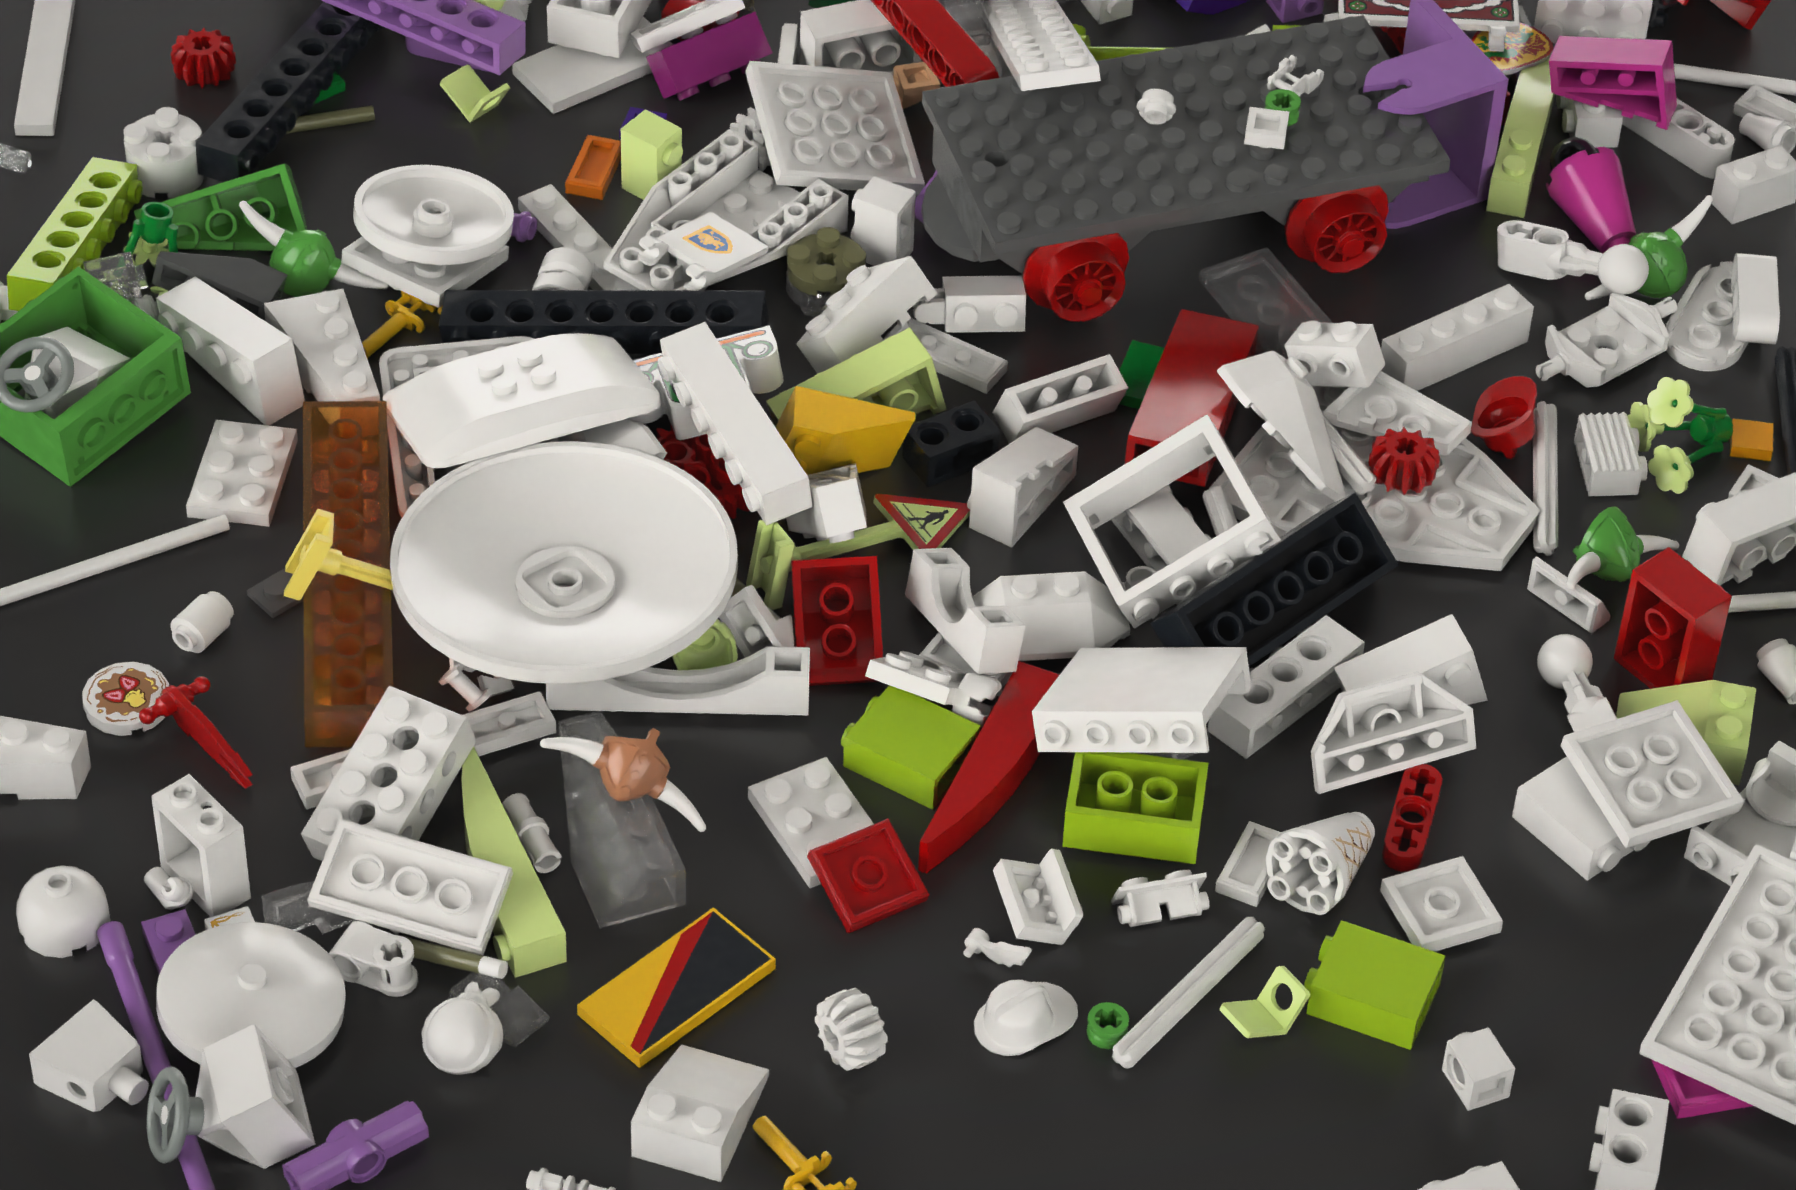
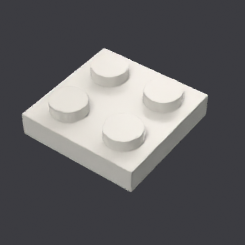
M1463 856L1382 879L1380 892L1413 945L1436 952L1501 933L1503 920Z

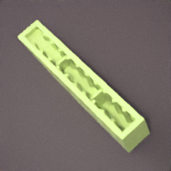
M1549 59L1520 71L1491 177L1486 211L1520 218L1525 216L1555 94L1551 91Z
M473 746L462 765L461 779L466 849L469 856L512 868L513 876L492 931L495 935L493 936V944L498 959L507 961L516 978L567 962L566 932Z

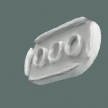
M1731 261L1720 262V267L1710 268L1711 264L1702 267L1695 274L1677 304L1678 310L1672 313L1666 323V329L1670 335L1666 351L1675 361L1683 366L1699 371L1726 369L1740 359L1749 343L1734 341L1731 288L1733 262Z

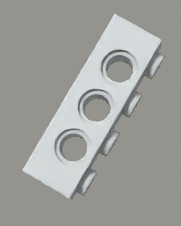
M1325 615L1312 626L1310 625L1302 630L1287 645L1277 647L1270 654L1269 658L1255 669L1250 668L1251 689L1247 694H1226L1209 719L1207 731L1247 759L1340 688L1334 667L1362 655L1365 642Z

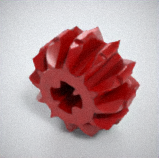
M204 27L201 31L195 32L189 29L188 36H177L176 44L172 45L171 63L173 64L177 79L185 80L187 86L200 84L203 89L207 84L218 86L219 80H230V74L235 70L236 53L234 52L230 36L222 35L220 30L208 32Z
M1405 427L1400 432L1387 429L1385 435L1376 436L1375 442L1372 444V451L1369 454L1368 460L1369 470L1376 477L1375 484H1385L1387 492L1397 489L1403 495L1408 490L1421 493L1423 487L1432 486L1433 480L1436 478L1440 462L1439 450L1435 448L1433 438L1422 437L1421 430L1411 433Z

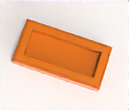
M587 135L565 182V193L603 200L621 161V141Z

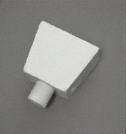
M94 999L29 1053L33 1079L37 1086L92 1112L101 1111L117 1096L130 1105H136L145 1097L149 1088L148 1081L140 1077L143 1072V1065L138 1042Z

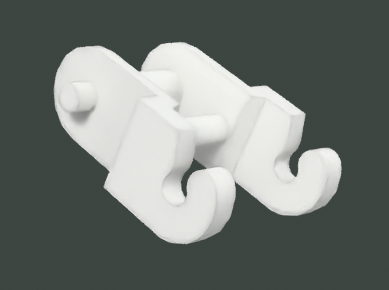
M1291 55L1289 59L1284 58L1279 63L1278 70L1268 77L1267 88L1271 91L1276 88L1290 90L1298 96L1304 92L1310 94L1322 82L1324 71L1318 69L1316 73L1305 74L1299 79L1290 74L1297 63V57ZM1286 79H1288V80L1294 82V84H1293V85H1290V84H1288V83H1286V82H1284V81H1286Z

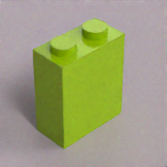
M889 685L880 696H874L870 700L863 716L856 723H850L845 729L841 739V746L844 747L843 767L933 810L947 793L980 733L981 726L920 696Z
M1341 920L1334 937L1326 935L1318 956V961L1321 962L1319 968L1311 967L1306 977L1304 987L1310 992L1306 1014L1411 1050L1440 986L1446 955Z

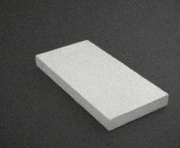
M643 16L635 30L651 23ZM632 38L628 41L619 58L556 45L512 64V74L552 114H555L652 73L646 59L651 54H648L647 51L643 53L635 47ZM668 41V47L672 46L673 44L670 41Z
M339 818L307 901L309 906L466 952L484 955L513 876V871L511 867Z

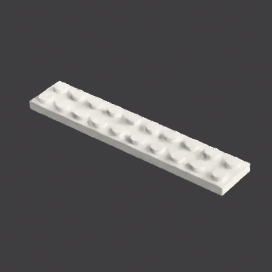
M988 0V2L979 3L980 17L1021 91L1101 81L1097 61L1057 0Z

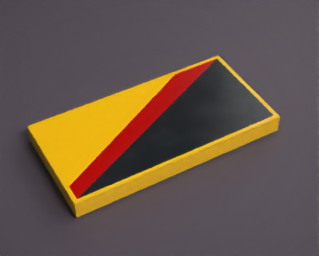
M713 907L577 1004V1015L637 1067L641 1068L776 969V958Z

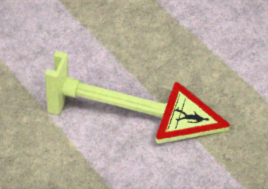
M875 494L873 503L889 522L854 531L855 537L850 540L830 543L829 539L800 547L794 545L795 543L777 521L766 526L764 521L760 520L758 521L746 586L753 585L755 589L761 587L766 593L764 603L771 610L781 608L788 574L792 572L791 561L825 559L896 538H903L913 550L941 548L970 516V509H968L967 503Z

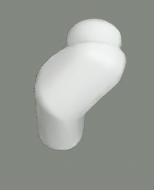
M154 867L144 876L145 884L165 909L173 910L183 907L192 899L193 887L190 881L184 877H169L162 867Z

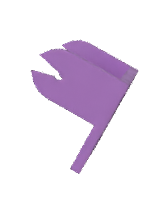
M1410 0L1403 55L1385 60L1373 66L1366 75L1363 87L1364 93L1406 85L1407 89L1402 88L1378 102L1377 109L1404 115L1423 113L1451 160L1448 173L1429 176V181L1410 184L1392 200L1393 202L1388 204L1389 212L1385 224L1386 228L1389 229L1407 227L1488 200L1490 182L1495 165L1509 79L1434 0Z

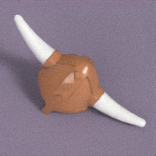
M652 728L648 732L646 739L605 736L602 744L573 737L544 738L540 741L542 748L560 750L576 755L598 768L606 790L614 800L624 802L648 795L676 809L699 832L706 830V824L691 801L666 777L670 770V765L656 745L660 731Z

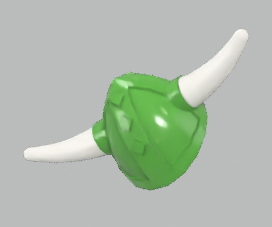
M1711 195L1706 196L1688 216L1674 227L1667 229L1664 233L1642 232L1630 239L1629 245L1641 250L1649 264L1647 280L1637 292L1652 298H1664L1677 293L1686 282L1688 273L1686 257L1681 246L1708 211L1713 202ZM1601 284L1586 292L1585 299L1602 298L1610 295L1612 292Z
M246 201L240 202L239 206L250 223L267 241L275 246L270 259V267L287 274L283 290L286 294L300 297L320 293L332 279L363 288L387 289L389 287L386 283L363 275L357 270L342 264L341 260L335 256L334 249L326 233L322 230L291 232L264 218Z
M1617 506L1608 507L1593 520L1581 544L1573 549L1574 554L1577 556L1576 563L1570 570L1566 581V588L1572 590L1584 576L1590 573L1605 580L1626 581L1631 579L1632 570L1639 566L1640 555L1645 552L1663 550L1668 547L1676 550L1679 548V543L1659 536L1636 535L1632 525L1627 520V516Z

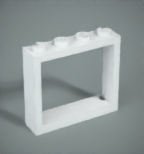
M1205 415L1063 502L1116 604L1133 628L1138 627L1151 618L1154 619L1159 613L1179 601L1189 598L1199 589L1227 575L1234 568L1254 556L1262 554V551L1281 541L1224 439L1208 415ZM1217 456L1250 516L1126 590L1094 529Z

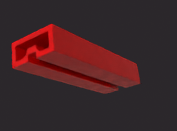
M1184 309L1180 310L1128 434L1124 465L1205 415L1209 416L1222 438H1224L1238 398L1218 374L1217 370L1222 365L1255 356L1259 325ZM1217 456L1178 478L1176 481L1205 487Z

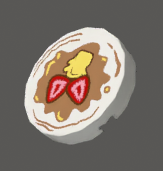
M138 662L115 663L100 669L88 679L82 691L83 708L91 725L104 733L125 736L132 735L131 730H138L140 728H143V732L154 728L165 717L160 716L152 724L148 725L140 721L139 713L143 708L154 705L156 698L162 695V690L168 687L169 683L162 672L148 664Z

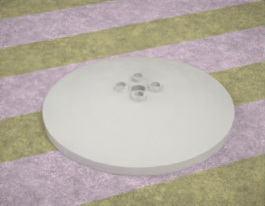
M565 441L537 443L473 460L456 468L434 482L411 504L399 522L390 550L391 582L398 607L411 627L427 643L447 657L486 674L517 681L547 684L584 683L624 676L646 669L679 653L699 639L722 614L731 598L738 570L737 539L733 525L724 507L705 485L679 467L653 455L617 445L596 442ZM563 584L570 587H559L557 585Z

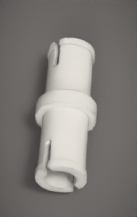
M522 793L510 795L503 801L502 805L524 849L531 858L534 868L540 873L553 871L560 865L561 860L559 858H562V856L548 836V825L543 818L537 817L526 795Z

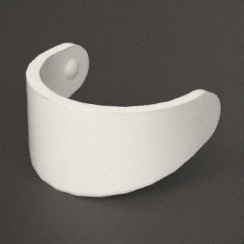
M1767 758L1759 760L1755 764L1746 787L1748 802L1758 814L1767 820L1780 825L1796 826V800L1779 793L1763 779L1762 775L1767 771L1771 762Z

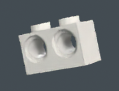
M1617 1089L1612 1090L1609 1107H1599L1595 1134L1603 1135L1602 1144L1594 1142L1589 1171L1598 1172L1595 1190H1655L1660 1169L1669 1100Z

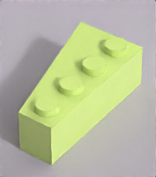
M911 328L890 336L865 351L855 354L851 358L796 385L915 412V420L916 413L930 409L933 414L947 410L932 357ZM795 386L766 401L775 427Z

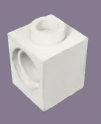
M1488 1027L1472 1033L1464 1032L1448 1040L1442 1071L1466 1109L1470 1111L1509 1098L1515 1067Z

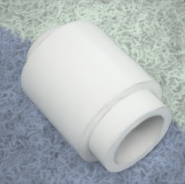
M215 591L199 595L171 621L174 642L185 651L201 653L229 627L230 619L234 615L232 605L223 595Z

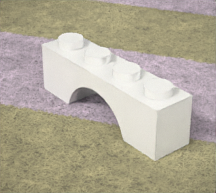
M952 548L914 549L905 596L977 674L993 677L999 673L1016 672L1026 625L1008 606H975L970 588V567Z

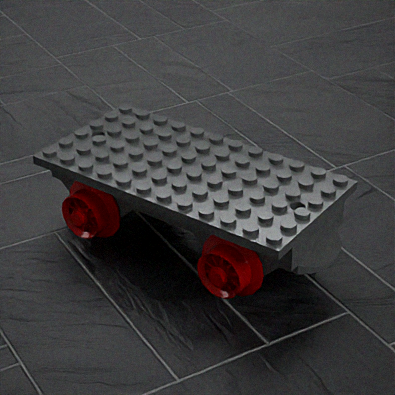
M1364 15L1097 61L1101 81L1021 91L1014 77L1009 76L922 91V105L934 128L932 162L938 173L926 188L921 213L925 230L938 246L953 256L973 262L980 261V263L997 259L1002 260L1023 274L1025 291L1037 305L1051 309L1060 318L1071 322L1088 321L1100 317L1117 304L1123 296L1126 286L1124 274L1129 261L1128 252L1151 231L1264 211L1285 226L1286 243L1298 257L1316 262L1321 269L1331 273H1347L1359 269L1373 260L1384 246L1387 238L1385 220L1389 212L1388 204L1410 184L1429 181V176L1448 173L1451 160L1423 113L1404 115L1377 109L1378 102L1402 88L1407 89L1406 85H1399L1393 89L1363 93L1365 78L1370 69L1390 59ZM1291 55L1297 57L1296 66L1290 74L1299 79L1305 74L1316 73L1318 69L1324 71V77L1320 85L1310 94L1304 92L1299 96L1301 99L1299 120L1294 125L1287 127L1284 149L1262 148L1244 144L1249 108L1265 109L1266 95L1271 92L1267 88V79L1278 70L1279 63L1284 58L1289 59ZM1286 79V81H1284V82H1286V83H1288V84H1290V85H1293V84H1294V82H1292V81H1290V80H1288V79ZM1149 89L1165 90L1174 98L1173 104L1176 106V112L1170 120L1163 124H1150L1139 114L1137 102L1142 99L1143 93Z

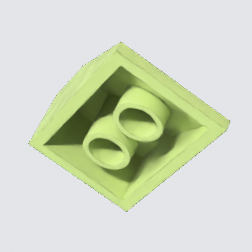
M1708 680L1624 692L1619 695L1616 717L1617 719L1678 700L1734 785H1739L1748 752L1756 688Z

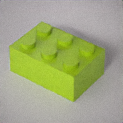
M1075 752L1065 810L1062 847L1196 864L1209 763L1130 752Z

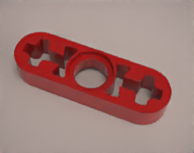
M1421 764L1408 768L1403 773L1382 852L1385 864L1396 871H1412L1419 867L1422 862L1442 786V775L1433 766ZM1418 783L1425 784L1423 797L1415 795ZM1416 812L1424 820L1418 823H1411L1404 820L1401 814ZM1402 837L1410 839L1407 852L1399 851Z

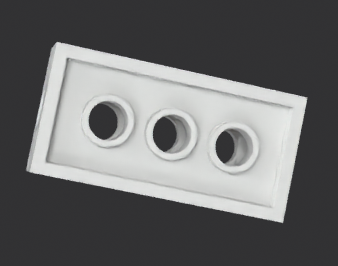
M388 686L301 832L312 857L323 861L339 818L419 841L476 743L467 717Z

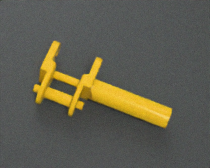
M401 291L402 297L396 302L388 300L385 303V309L392 317L362 342L367 359L404 327L412 331L416 325L418 333L424 331V322L420 317L413 314L417 309L422 311L429 310L432 313L437 309L438 314L441 315L443 305L439 308L428 305ZM409 303L413 306L411 308H407L404 305Z
M761 1116L754 1122L753 1130L795 1173L786 1179L783 1190H806L804 1186L810 1182L818 1190H855L857 1183L852 1177L846 1180V1186L840 1181L835 1185L828 1184L824 1186L815 1176L825 1170L832 1160V1156L827 1151L821 1154V1160L816 1155L807 1159L767 1116Z

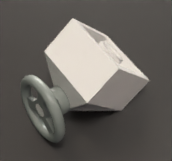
M64 327L38 337L27 338L11 346L0 358V401L15 411L36 412L42 410L55 419L128 363L131 358L69 327ZM33 350L30 363L26 364L23 368L9 369L16 358L25 352ZM6 383H20L25 390L26 400L13 396L9 392Z
M255 1024L203 1049L195 1097H189L185 1078L177 1068L166 1067L159 1072L153 1082L147 1107L148 1142L156 1160L161 1163H170L175 1160L183 1148L186 1135L198 1136L212 1145L264 1169L315 1145L297 1070ZM171 1083L173 1089L168 1100H165L164 1095L167 1086Z

